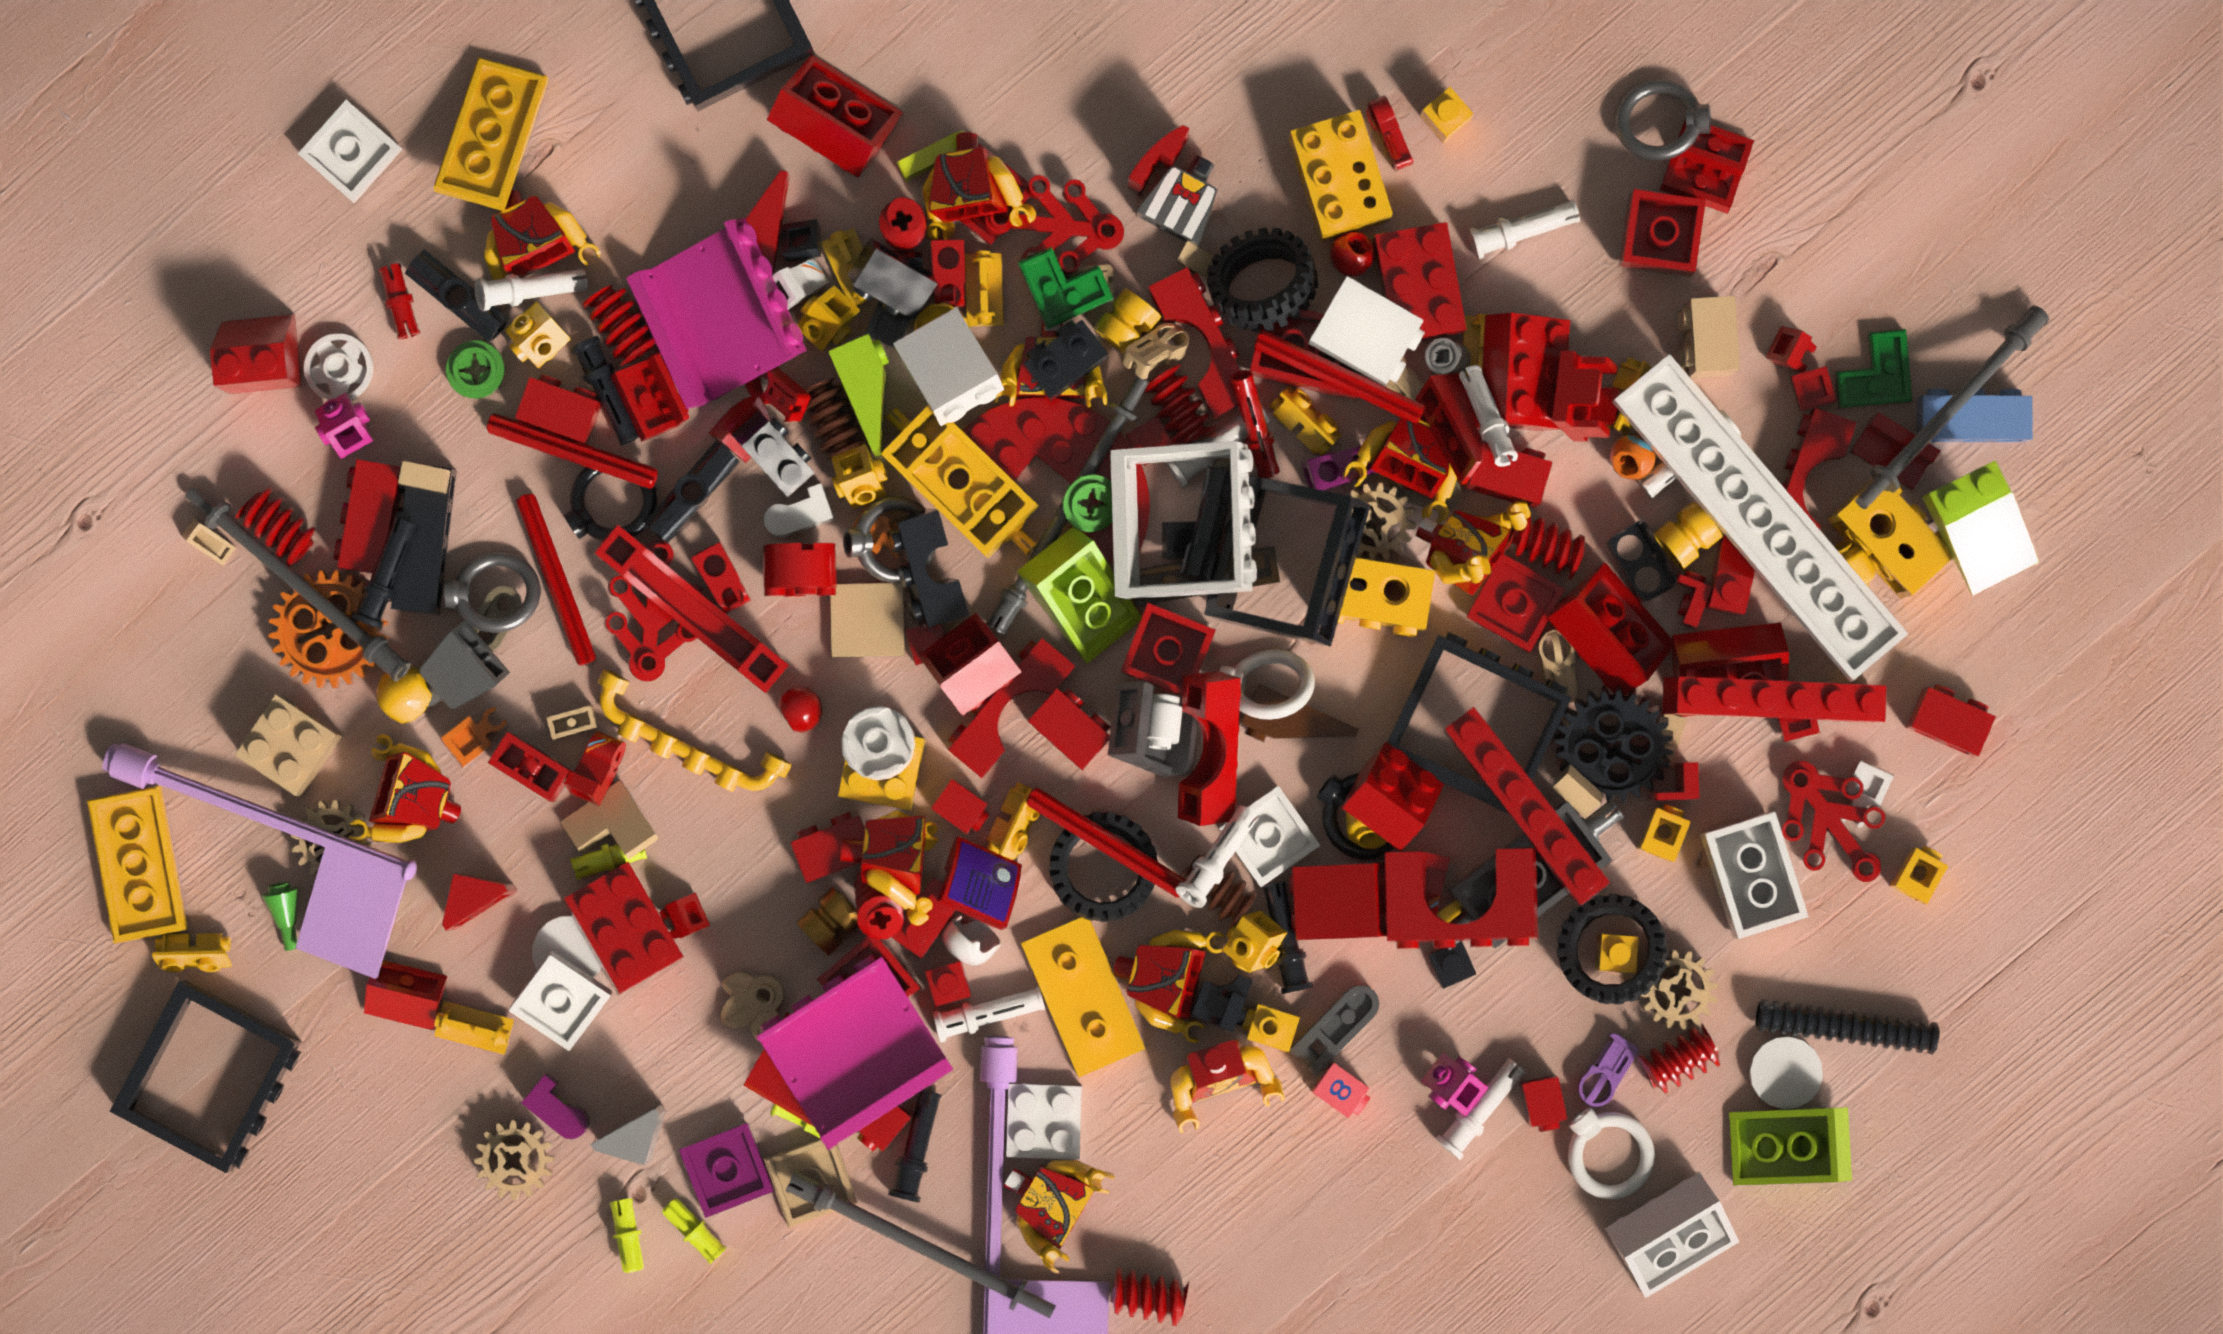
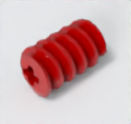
M900 197L894 198L882 209L879 217L880 230L890 247L898 251H912L921 245L927 234V222L919 204L912 199ZM899 220H906L908 224L906 231H901Z
M612 284L586 299L582 303V307L585 310L595 308L589 318L592 322L602 321L597 328L600 334L610 333L605 339V344L608 347L618 345L612 355L615 359L625 358L620 365L621 367L644 355L656 342L654 337L648 339L643 337L649 329L648 325L636 326V322L641 318L642 314L639 312L629 315L628 310L633 306V300L621 302L620 299L627 290L625 288L614 290Z
M1182 364L1174 366L1149 381L1144 390L1145 394L1157 393L1150 401L1152 406H1164L1157 414L1158 418H1171L1164 427L1165 431H1178L1171 440L1173 445L1190 444L1216 429L1215 425L1203 426V423L1210 416L1209 413H1196V410L1203 402L1201 400H1189V397L1196 391L1195 388H1182L1184 382L1189 378L1188 375H1175V372Z
M269 487L250 498L238 511L235 518L240 519L245 516L243 525L247 529L256 526L254 535L257 538H263L267 535L265 545L268 548L278 545L275 554L279 558L289 555L286 564L292 567L313 546L312 536L316 529L312 526L302 531L301 527L305 519L300 517L292 522L290 518L294 509L290 507L281 512L279 509L283 499L279 497L270 502L268 499L273 489Z
M1531 516L1526 518L1527 525L1522 530L1512 528L1505 551L1514 543L1516 544L1515 556L1519 557L1527 549L1529 550V562L1532 563L1541 555L1543 556L1542 568L1546 569L1554 561L1556 562V574L1559 575L1568 567L1569 580L1573 579L1586 549L1584 547V535L1579 534L1571 541L1572 531L1566 528L1558 536V524L1553 522L1545 530V519L1541 516L1532 524Z
M860 871L854 881L857 924L868 937L877 940L891 938L902 928L904 923L903 908L888 896L863 883Z
M1702 1023V1035L1695 1028L1688 1030L1689 1041L1681 1034L1677 1035L1675 1038L1676 1048L1668 1041L1663 1042V1055L1657 1049L1652 1048L1649 1052L1651 1061H1648L1643 1055L1637 1056L1641 1069L1653 1090L1655 1087H1658L1665 1094L1668 1093L1667 1081L1669 1080L1677 1087L1682 1086L1680 1078L1682 1073L1692 1081L1694 1079V1067L1700 1069L1704 1074L1707 1073V1060H1710L1717 1067L1720 1066L1718 1050Z
M1117 1267L1110 1303H1113L1114 1314L1119 1315L1125 1305L1128 1308L1129 1317L1133 1318L1140 1308L1142 1309L1143 1320H1148L1152 1312L1155 1311L1158 1323H1163L1167 1314H1170L1172 1326H1177L1183 1316L1189 1282L1182 1291H1180L1178 1279H1173L1169 1287L1166 1288L1163 1276H1159L1154 1285H1151L1150 1274L1145 1273L1140 1282H1137L1135 1271L1130 1270L1126 1278L1123 1279L1121 1268Z

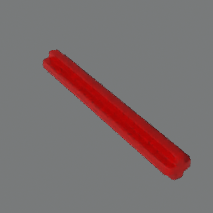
M1261 330L1254 343L1255 349L1412 423H1417L1423 414V404L1265 330Z
M497 413L491 414L487 422L486 429L489 434L649 489L653 488L656 484L658 471L654 467Z
M533 493L522 495L516 499V503L577 664L580 666L587 665L596 660V655L540 506Z
M1035 787L1026 800L1027 806L1171 895L1179 897L1176 888L1179 883L1185 882L1187 879L1040 788Z

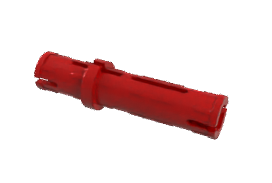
M1239 371L1230 377V381L1233 384L1239 411L1247 434L1245 444L1248 445V450L1252 452L1258 477L1270 478L1280 472L1272 446L1275 439L1273 433L1268 431L1252 371ZM1247 397H1249L1254 418L1251 417V413L1246 399ZM1256 431H1259L1260 439L1264 449L1263 452H1261Z

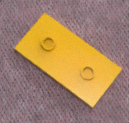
M478 57L433 186L434 192L505 211L549 81L548 76Z
M156 786L87 800L113 944L188 930L162 787Z
M1080 917L1021 943L1078 1078L1146 1049L1090 920Z

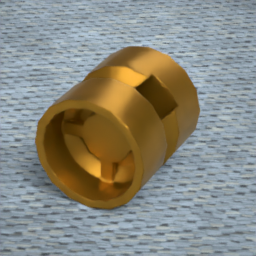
M833 886L818 900V909L810 908L796 922L805 934L828 956L843 942L842 935L844 933L851 934L859 927L857 924L856 908Z

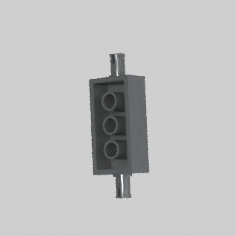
M1609 799L1607 803L1584 819L1578 815L1568 801H1564L1554 809L1596 865L1600 869L1613 859L1600 844L1598 836L1619 820H1622L1624 818L1620 810H1616L1607 818L1605 817L1617 807ZM1522 833L1502 849H1535V847L1526 835ZM1536 850L1538 916H1540L1565 897L1568 892ZM1496 853L1448 889L1462 907L1460 909L1461 913L1449 923H1471L1481 918L1490 909L1496 895ZM1492 940V948L1496 949L1507 940Z

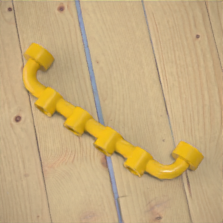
M603 669L597 681L598 684L603 686L599 697L600 707L608 719L619 725L617 734L633 742H637L639 736L652 742L649 748L650 751L669 759L671 753H674L684 758L682 767L698 775H701L703 770L706 769L717 775L714 781L715 784L734 792L736 786L750 791L764 790L773 784L778 775L781 777L787 776L792 763L774 753L765 752L759 764L765 768V771L761 775L753 777L744 773L739 768L712 757L709 753L679 740L674 735L647 724L637 716L620 710L614 703L615 694L623 695L630 681L615 672Z

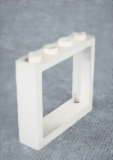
M1239 441L1110 450L1116 597L1140 599L1253 591L1252 582L1256 581L1257 568L1255 561L1251 560V545L1255 544L1256 533L1253 523H1250V508L1254 507L1253 488L1249 486V472L1253 469V456L1251 451L1248 450V445ZM1230 457L1234 579L1140 586L1136 464Z

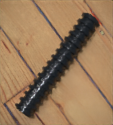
M1761 999L1756 1011L1755 1025L1757 1030L1761 1032L1766 1028L1769 1030V1033H1775L1776 1030H1780V1034L1786 1035L1788 1031L1791 1032L1792 1036L1802 1033L1803 1037L1806 1038L1810 1035H1814L1815 1039L1825 1036V1040L1831 1041L1832 1038H1836L1837 1042H1843L1844 1039H1847L1850 1044L1859 1041L1860 1045H1866L1867 1042H1870L1872 1047H1877L1878 1044H1881L1882 1048H1888L1889 1045H1892L1895 1050L1904 1047L1905 1051H1911L1914 1048L1917 1053L1927 1050V1053L1932 1055L1937 1050L1940 1029L1937 1022H1931L1930 1025H1927L1926 1021L1920 1020L1919 1023H1915L1914 1019L1904 1022L1903 1018L1898 1017L1896 1020H1893L1892 1016H1886L1885 1019H1881V1015L1875 1014L1874 1017H1870L1869 1013H1863L1862 1016H1859L1856 1011L1847 1014L1846 1010H1840L1839 1013H1836V1010L1833 1008L1825 1011L1824 1007H1818L1817 1010H1814L1811 1005L1802 1008L1801 1004H1795L1792 1007L1789 1002L1779 1005V1002L1774 1000L1769 1004L1766 999Z

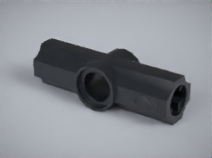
M425 249L416 255L404 273L490 343L500 335L510 320L496 306H490L489 310L481 311L477 305L475 289ZM456 287H463L466 291L464 302L459 305H451L449 302L451 290Z
M715 441L689 472L677 481L675 488L646 519L644 524L668 544L697 510L705 506L711 494L740 461L727 448ZM691 483L697 484L702 488L700 498L695 501H687L682 497L683 488Z

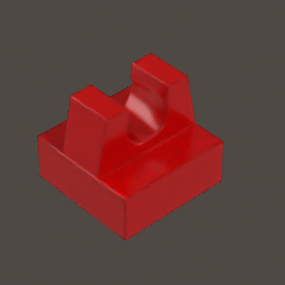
M1781 326L1765 358L1776 365L1804 373L1807 366L1801 362L1805 351L1814 353L1817 346L1811 341L1812 336L1804 331Z
M696 892L665 905V908L659 912L662 919L671 918L675 927L674 930L670 931L673 939H681L710 926Z

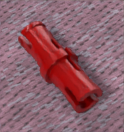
M401 263L390 265L394 280H391L387 266L379 268L378 272L387 296V300L384 301L386 309L391 310L397 339L408 338L404 326L405 323L408 325L411 337L419 335L421 332L418 329L411 306L414 299L412 294L407 292Z

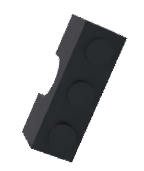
M928 508L888 521L891 531L887 532V538L892 551L898 553L901 566L897 567L898 576L903 587H908L911 601H908V610L914 622L918 621L919 626L930 628L969 615L959 580L947 578L935 582L929 577L926 570L928 556L934 550L949 545L939 510Z

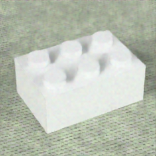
M1767 812L1700 834L1734 939H1741L1809 917L1775 812Z

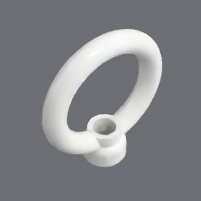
M1270 649L1259 651L1247 656L1235 667L1221 666L1220 672L1241 678L1240 711L1258 719H1278L1289 716L1301 709L1309 701L1314 691L1315 677L1310 665L1299 655L1285 650ZM1267 664H1282L1297 672L1300 677V687L1293 697L1282 703L1273 705L1258 704L1248 699L1243 693L1246 676L1257 667Z
M1588 1107L1569 1122L1568 1126L1574 1132V1135L1569 1145L1568 1162L1575 1181L1582 1189L1595 1197L1613 1200L1627 1197L1645 1184L1654 1166L1655 1152L1648 1131L1639 1121L1629 1115L1618 1112L1596 1114L1591 1107ZM1605 1127H1619L1628 1131L1636 1139L1640 1149V1162L1637 1170L1628 1180L1616 1185H1606L1594 1180L1586 1171L1583 1163L1585 1143Z

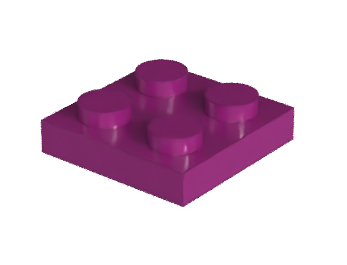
M748 1122L679 1149L705 1218L775 1191Z

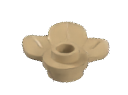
M735 972L721 982L725 991L731 996L722 1008L721 1022L732 1028H743L749 1025L754 1038L758 1041L757 1036L763 1033L759 1026L779 1015L777 1008L784 1000V988L777 978L770 975H762L756 978L747 972ZM764 988L770 992L769 1000L761 997L760 989Z

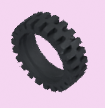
M1266 227L1259 228L1258 235H1254L1252 230L1244 232L1246 238L1243 240L1238 235L1231 239L1233 246L1230 247L1224 244L1220 247L1221 255L1215 254L1211 259L1213 265H1209L1207 270L1209 277L1206 278L1210 296L1221 318H1225L1226 323L1231 326L1236 324L1240 330L1245 331L1247 326H1249L1251 332H1259L1261 325L1264 326L1265 331L1274 330L1273 323L1278 322L1280 327L1288 324L1287 317L1290 316L1293 320L1300 317L1299 308L1304 311L1309 308V299L1314 300L1316 296L1315 288H1318L1316 267L1310 251L1299 236L1295 238L1294 234L1288 230L1283 234L1281 228H1273L1271 234H1269ZM1265 259H1283L1296 266V273L1291 282L1274 296L1255 301L1241 300L1229 293L1230 283L1236 275L1252 263Z
M1094 812L1090 815H1084L1107 831L1120 835L1133 847L1157 861V853L1151 838L1137 822L1134 823L1129 817L1120 816L1114 812ZM1064 829L1052 848L1049 873L1053 889L1065 907H1068L1077 916L1084 917V919L1108 922L1122 919L1135 912L1144 904L1155 884L1141 875H1138L1136 884L1129 893L1116 901L1097 902L1087 899L1078 892L1069 878L1067 862L1071 850L1081 838Z
M1601 894L1594 896V899L1586 901L1579 908H1574L1569 913L1570 917L1568 920H1564L1561 926L1562 932L1558 934L1557 957L1559 958L1562 972L1578 992L1593 1001L1608 1005L1609 1003L1619 1005L1627 1001L1633 1002L1638 1000L1639 996L1650 992V988L1654 984L1657 985L1661 979L1660 975L1665 971L1667 965V938L1658 918L1648 907L1625 895L1609 894L1608 896H1603ZM1621 914L1635 920L1642 927L1648 940V955L1643 968L1632 979L1620 984H1603L1591 979L1583 971L1578 960V942L1583 930L1593 920L1604 915Z

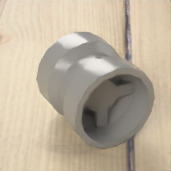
M1448 338L1435 339L1429 344L1425 353L1427 366L1437 374L1460 373L1462 370L1466 372L1465 368L1470 366L1471 357L1467 347L1460 342Z

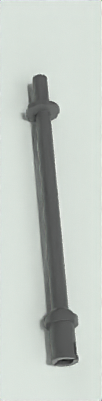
M2035 305L2031 306L2028 312L2016 324L2009 325L2004 331L2005 341L1886 467L1875 465L1870 470L1873 481L1855 499L1859 507L1867 509L1884 490L1894 493L1900 486L1897 476L2015 351H2025L2031 345V339L2049 321L2047 313L2042 308Z
M1136 375L1119 405L1112 401L1109 403V407L1115 413L1078 476L1096 474L1127 419L1137 422L1139 417L1132 414V411L1149 384L1148 381ZM1062 503L1026 564L1059 537L1068 521L1063 515ZM1020 575L1013 585L1008 586L1007 589H1002L1000 592L1002 598L989 620L985 623L992 629L997 627L995 631L1005 636L1020 608L1025 609L1028 604L1026 601L1028 587Z
M195 486L188 490L185 497L207 515L204 525L208 529L220 526L359 644L363 650V658L367 662L377 664L395 682L408 672L411 664L388 646V640L383 636H370L228 515L231 510L229 503L223 501L216 505Z
M797 1170L794 1172L785 1192L815 1205V1210L820 1212L822 1209H832L1010 1298L1009 1309L1014 1310L1017 1303H1020L1048 1318L1051 1317L1056 1305L1025 1290L1027 1280L1023 1279L1017 1286L837 1196L835 1190L832 1189L833 1185L829 1183L823 1185L799 1173Z

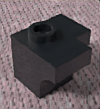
M1240 974L1231 983L1226 985H1216L1204 980L1191 1015L1233 1032L1235 1025L1242 1026L1249 1010V1006L1244 1003L1253 980Z

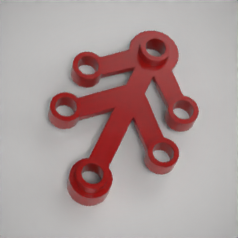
M1042 175L1032 177L1027 183L1026 190L1030 197L1037 199L1052 218L1036 216L1035 220L1030 223L1027 215L1019 214L1022 225L1016 227L1010 222L1011 210L1008 207L1007 212H1002L1006 218V222L1003 225L995 222L994 214L983 216L985 230L994 236L1004 235L1009 229L1052 233L1036 247H1030L1025 250L1021 260L1026 258L1028 253H1037L1048 247H1052L1054 251L1071 236L1088 237L1074 251H1066L1058 257L1057 261L1063 274L1066 275L1074 273L1079 268L1080 262L1097 248L1102 250L1114 249L1122 242L1124 237L1122 222L1112 214H1101L1085 195V185L1077 179L1070 180L1064 185L1062 196L1067 202L1074 203L1088 222L1076 221L1070 216L1051 193L1049 180ZM1033 182H1041L1044 186V192H1035L1032 187ZM1076 186L1080 192L1079 197H1072L1068 192V187ZM1103 225H1107L1112 229L1111 237H1105L1102 234L1101 227ZM1064 257L1073 259L1074 267L1072 269H1068L1063 265Z
M656 540L649 542L645 546L652 553H654L656 548H662L666 554L662 562L667 566L673 561V549L665 541ZM615 576L608 582V591L613 597L619 598L642 627V642L640 643L628 630L627 618L620 612L609 613L604 619V627L609 633L614 634L629 652L628 665L631 674L640 681H654L664 672L665 658L683 643L692 642L697 638L694 635L690 638H685L681 633L683 626L678 624L676 632L657 645L658 631L673 618L648 597H646V606L644 607L632 592L631 584L622 576ZM616 580H622L625 583L626 589L621 594L616 593L613 588ZM690 584L703 595V591L698 585ZM613 616L621 619L622 625L618 630L610 627L609 621ZM646 656L651 657L654 662L652 669L648 671L641 664Z
M1804 760L1794 761L1789 764L1783 773V784L1791 794L1788 818L1782 826V835L1788 841H1797L1803 836L1804 825L1801 822L1806 798L1815 810L1810 845L1803 858L1806 868L1817 871L1824 866L1826 855L1823 851L1828 827L1853 861L1851 866L1853 875L1863 882L1875 880L1881 871L1880 858L1873 852L1863 851L1841 819L1864 822L1867 827L1877 829L1885 822V811L1876 805L1865 808L1829 802L1819 791V789L1839 791L1848 799H1857L1863 793V781L1856 776L1841 778L1819 774L1817 768L1812 763ZM1797 773L1806 774L1808 777L1807 784L1797 785L1794 781V776ZM1850 781H1855L1860 786V790L1855 794H1851L1846 790L1845 786ZM1871 811L1879 812L1882 817L1881 821L1871 823L1867 818L1868 813ZM1788 824H1797L1800 828V833L1796 836L1789 835L1786 831ZM1811 853H1817L1821 856L1822 861L1818 865H1812L1808 861V856ZM1864 861L1870 862L1873 865V871L1869 874H1864L1859 869V865Z

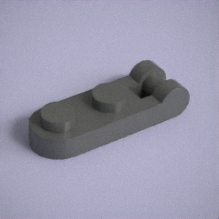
M1363 985L1353 986L1347 990L1290 1048V1052L1296 1058L1300 1056L1309 1065L1307 1069L1316 1076L1376 1015L1379 1009V999L1375 991ZM1317 1038L1327 1047L1320 1055L1310 1046Z

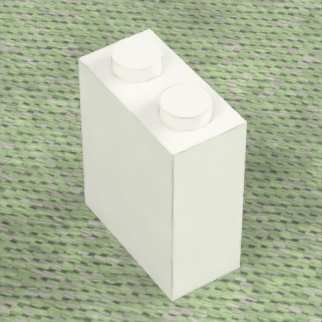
M1347 276L1311 337L1309 344L1385 387L1389 380L1396 383L1407 364L1401 361L1407 348L1415 351L1425 332L1419 328L1424 320Z
M957 307L893 343L901 361L940 426L947 422L959 420L965 415L966 411L979 404H986L992 401L999 392L1004 390L998 374Z

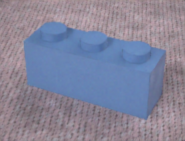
M1927 389V395L1917 398V433L1953 396L1949 395V389ZM1979 389L1930 442H2028L2033 439L2032 396H2022L2021 389L2000 390V395H1985V389Z

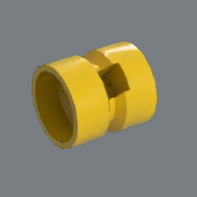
M1124 288L1112 303L1114 311L1112 313L1105 312L1093 329L1103 339L1124 354L1127 346L1141 338L1142 332L1149 333L1161 318V315L1139 296Z
M1694 501L1676 514V523L1668 521L1653 533L1662 550L1682 570L1699 557V548L1709 549L1723 537L1714 521Z

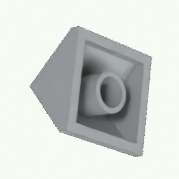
M660 1105L591 1143L593 1150L638 1164H647L652 1159L666 1111L664 1106Z

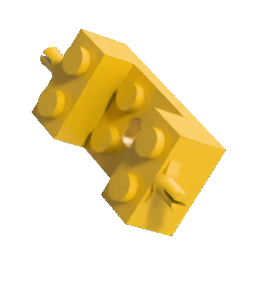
M928 405L912 422L898 407L892 410L902 422L900 423L891 413L886 419L901 433L881 455L984 556L990 558L1003 544L1011 540L1028 555L1031 550L1022 540L1032 549L1036 547L1037 543L1022 529L1026 520L1039 508V505L954 422H947L940 426ZM955 469H964L969 475V482L963 489H954L949 484V476Z

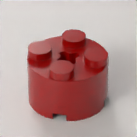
M776 543L763 545L764 596L805 597V595H836L835 543Z

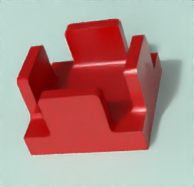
M1560 351L1552 422L1573 442H1587L1588 437L1608 438L1610 429L1606 425H1615L1619 416V410L1612 402L1621 394V391L1617 388H1601L1602 374H1617V365L1608 357L1579 356L1575 351Z

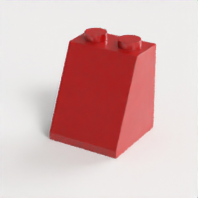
M294 314L221 321L210 348L214 387L228 394L302 387Z
M1385 862L1292 867L1293 874L1289 880L1290 892L1294 896L1291 926L1296 932V940L1387 936Z

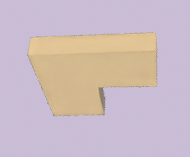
M621 780L609 787L600 806L588 802L561 821L562 826L581 853L611 833L624 855L631 859L659 839Z

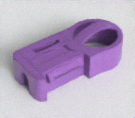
M1615 1033L1608 1035L1612 1040H1608L1595 1062L1596 1066L1590 1064L1577 1083V1092L1580 1099L1593 1107H1600L1610 1102L1616 1088L1638 1054V1048ZM1593 1074H1600L1601 1076L1589 1096L1585 1098L1582 1087L1584 1081ZM1608 1081L1609 1090L1607 1095L1602 1100H1599V1102H1594L1604 1084Z

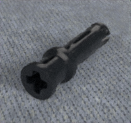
M597 335L574 345L569 351L571 355H576L585 374L582 377L584 382H587L588 385L592 384L605 414L620 441L619 443L623 446L638 439L639 435L613 383L611 375L614 373V367L611 363H607L598 345L600 339Z
M398 516L394 517L371 579H367L363 583L362 588L365 591L357 611H352L350 617L368 625L382 628L383 622L381 618L388 600L393 599L395 595L392 586L411 536L417 526L416 523Z
M1285 881L1262 886L1270 919L1287 931L1286 936L1277 949L1280 953L1275 961V964L1279 965L1284 986L1281 988V994L1314 987L1313 982L1308 981L1304 959L1307 957L1306 951L1304 952L1303 948L1299 949L1296 932L1291 926L1292 914Z
M926 1090L919 1092L904 1155L896 1159L895 1165L898 1166V1171L893 1189L888 1191L890 1196L920 1203L921 1199L918 1195L922 1175L928 1171V1163L924 1162L939 1101L942 1097V1094L932 1092L929 1106L926 1107L929 1091Z

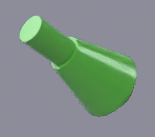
M289 882L271 884L267 886L268 892L261 896L277 927L280 928L284 950H294L298 941L294 926L296 925L298 887H290Z

